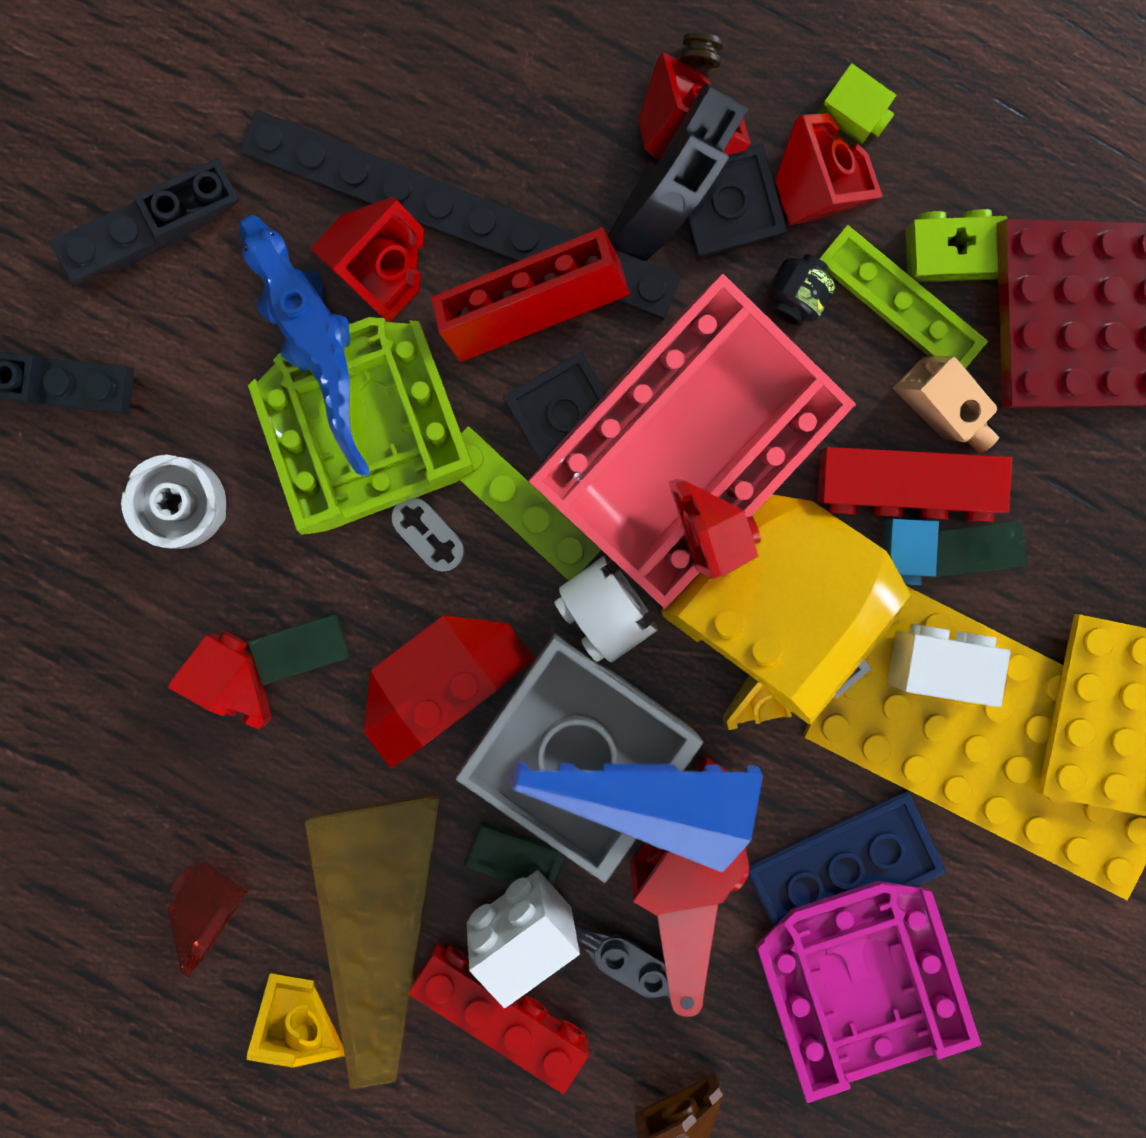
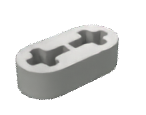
M414 498L394 507L392 512L394 528L428 566L441 572L450 571L459 566L465 553L464 544L428 503L422 499ZM406 507L412 510H416L419 507L423 509L424 513L420 519L429 529L424 535L415 526H410L406 529L402 525L406 519L402 511ZM434 534L442 543H447L451 540L455 544L451 551L455 557L453 561L449 563L447 560L442 559L436 562L432 557L436 553V548L429 542L428 538Z

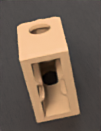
M923 356L892 388L945 440L967 441L981 454L990 449L1000 437L997 431L987 422L996 413L997 406L955 356Z

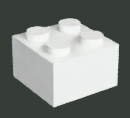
M911 624L910 632L896 630L887 680L888 685L905 692L995 707L1002 706L1011 650L997 648V638L956 631L955 640L949 639L950 630Z
M539 870L527 878L521 877L514 881L504 895L492 904H484L477 908L466 922L469 971L504 1008L580 955L571 906Z

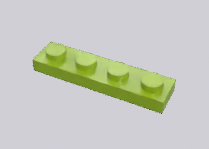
M849 225L843 229L820 257L829 266L828 274L927 356H955L966 369L988 342V340Z
M468 426L461 434L474 470L460 479V481L569 581L579 574L601 549Z

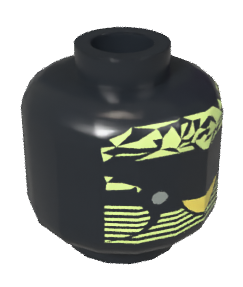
M805 254L802 259H785L766 292L767 298L772 304L769 308L770 311L780 319L795 326H801L803 322L816 321L835 289L833 279L826 273L829 266L821 259L810 254Z

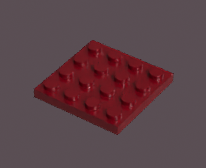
M1005 219L998 222L997 251L1003 408L1146 407V223Z

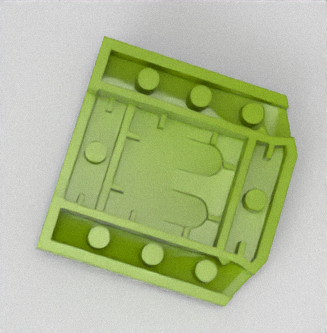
M368 317L349 324L350 345L344 349L350 377V427L354 443L368 465L369 476H361L353 470L336 442L329 426L320 385L310 369L305 371L299 370L281 356V353H279L273 359L275 363L273 367L259 381L254 379L248 385L296 529L301 535L329 531L456 483L474 470L419 321L409 320L410 324L386 322L384 318Z

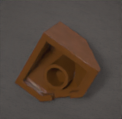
M713 1073L635 1112L638 1138H709L723 1098V1092L716 1074Z

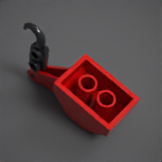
M705 756L694 772H704L706 765L719 764ZM719 765L723 772H728L726 768ZM644 842L630 861L633 902L658 917L664 959L623 935L596 932L587 927L574 924L579 945L585 948L603 973L645 997L657 998L666 996L671 1000V1006L676 1014L682 1017H692L697 1015L703 1007L718 904L723 903L732 890L734 892L738 891L749 875L746 847L722 873ZM563 966L562 968H560L558 971H559V972L563 971V970H564V966Z

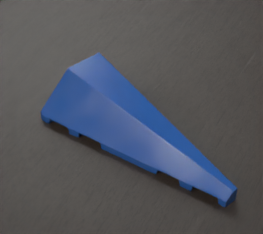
M517 763L509 773L512 787L516 791L722 873L751 841L763 778L760 768L754 765H747L744 772H723L719 765H706L704 772L678 771L674 764H603L601 771H577L573 763H560L558 770H530L526 763Z

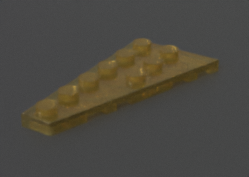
M440 796L307 818L305 821L350 1089L395 1082L397 1078L409 1000L408 993L413 977Z

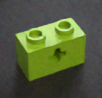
M988 209L967 211L964 213V218H946V212L942 211L919 214L918 219L905 228L907 274L916 282L998 279L997 223L1007 219V216H992V211ZM955 237L956 244H964V250L958 253L957 247L948 246V241Z

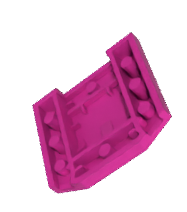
M876 881L791 909L755 945L801 1090L807 1103L851 1089L850 1082L934 1055L939 1060L981 1046L933 893L928 888Z

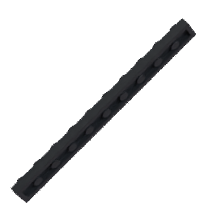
M257 109L240 151L244 157L367 205L394 197L421 226L515 263L580 237L559 227ZM615 250L620 259L630 292L629 296L615 302L664 321L681 275Z

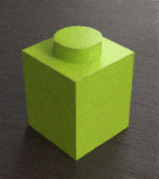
M851 63L823 103L818 114L829 113L840 124V130L860 144H863L871 132L879 137L895 113L890 111L888 107L897 95Z

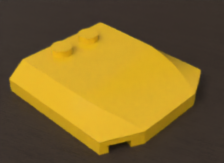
M772 494L752 515L761 538V543L755 544L759 557L715 579H711L699 572L666 609L662 608L661 612L666 620L699 643L703 640L771 690L772 697L811 725L911 601V593L889 554L883 548L813 501Z

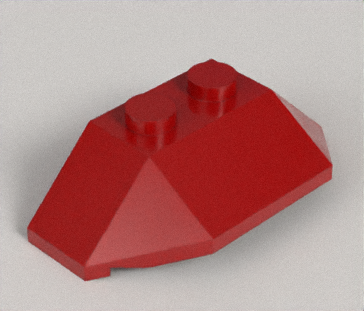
M443 615L370 670L364 734L389 767L393 768L495 693L533 662L535 658L508 623Z

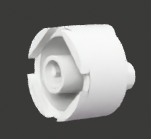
M159 455L143 461L132 471L125 492L122 494L121 508L128 527L137 537L157 547L184 549L200 545L217 532L226 518V495L220 479L203 463L181 456ZM172 493L181 495L182 502L178 504L179 511L169 510L168 504L173 501Z
M606 555L560 586L561 597L554 601L563 618L569 624L576 621L586 635V637L581 639L582 644L596 662H599L604 657L609 662H614L658 631L655 621L648 626L644 622L643 615L649 611L622 572L618 570L611 574L605 566L612 561Z

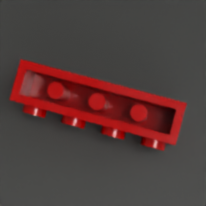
M602 227L434 295L431 298L439 334L459 361L462 362L629 296L630 292L620 259Z
M826 447L820 450L817 504L829 505V513L857 515V506L875 507L874 516L902 517L903 509L920 510V518L948 520V512L950 511L966 512V521L994 522V514L1009 513L1012 457Z
M437 942L412 981L408 995L563 1095L589 1057L588 1039L585 1038L586 1035L581 1029L568 1021L560 1022L548 1014L547 1009L541 1003L529 996H524V998L521 996L504 1008L469 971V958L456 948L451 946L446 948Z

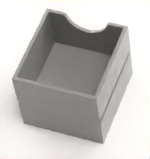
M555 631L465 759L456 780L606 883L636 838L514 790L509 777L511 770L517 763H526L530 770H558L560 763H573L577 771H601L603 764H674L678 771L683 772L703 741L691 725L602 663L596 662L589 654Z

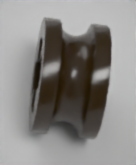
M697 32L684 35L683 44L687 47V50L681 52L680 61L700 69L720 67L721 57L717 55V52L723 49L724 41L721 38L712 34Z

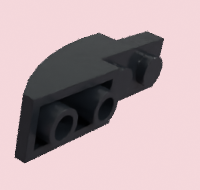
M704 82L657 164L652 161L649 162L607 236L613 248L640 260L647 261L672 237L704 197L727 162L729 156L724 152V149L749 108Z
M214 159L134 195L133 203L49 240L72 286L112 268L118 272L184 238L238 203L239 198L218 159Z
M0 352V401L92 412L102 411L129 414L134 368Z

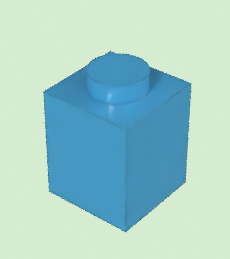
M884 520L882 548L889 554L905 584L922 585V576L936 577L939 521Z

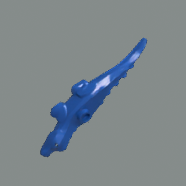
M249 215L240 221L239 230L242 239L243 258L247 265L261 277L265 285L263 294L258 299V312L273 325L277 324L283 334L285 341L281 348V356L299 370L305 371L310 369L314 374L323 394L329 426L336 442L353 470L361 476H369L368 465L354 443L350 427V377L344 349L350 345L348 320L345 316L330 313L322 299L325 297V287L319 273L313 270L302 271L294 269L289 260L287 246L280 234L269 228L260 218Z

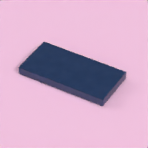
M904 789L750 862L748 876L772 927H774L791 909L876 881L918 887L946 874L947 871L910 792Z

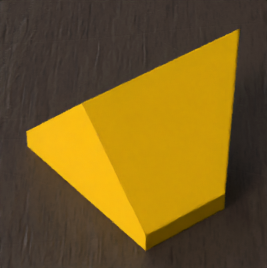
M749 675L722 718L724 726L728 730L738 728L737 724L755 720L756 724H760L770 719L792 717V711L772 697L771 690Z
M270 973L248 1049L247 1060L294 1068L347 1056L344 1046L314 986V981Z

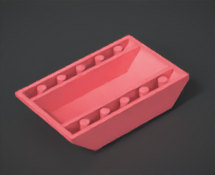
M722 273L669 324L560 441L530 478L529 482L653 599L666 609L699 573L696 571L668 482L675 479L685 480L745 511L746 517L752 516L856 403Z

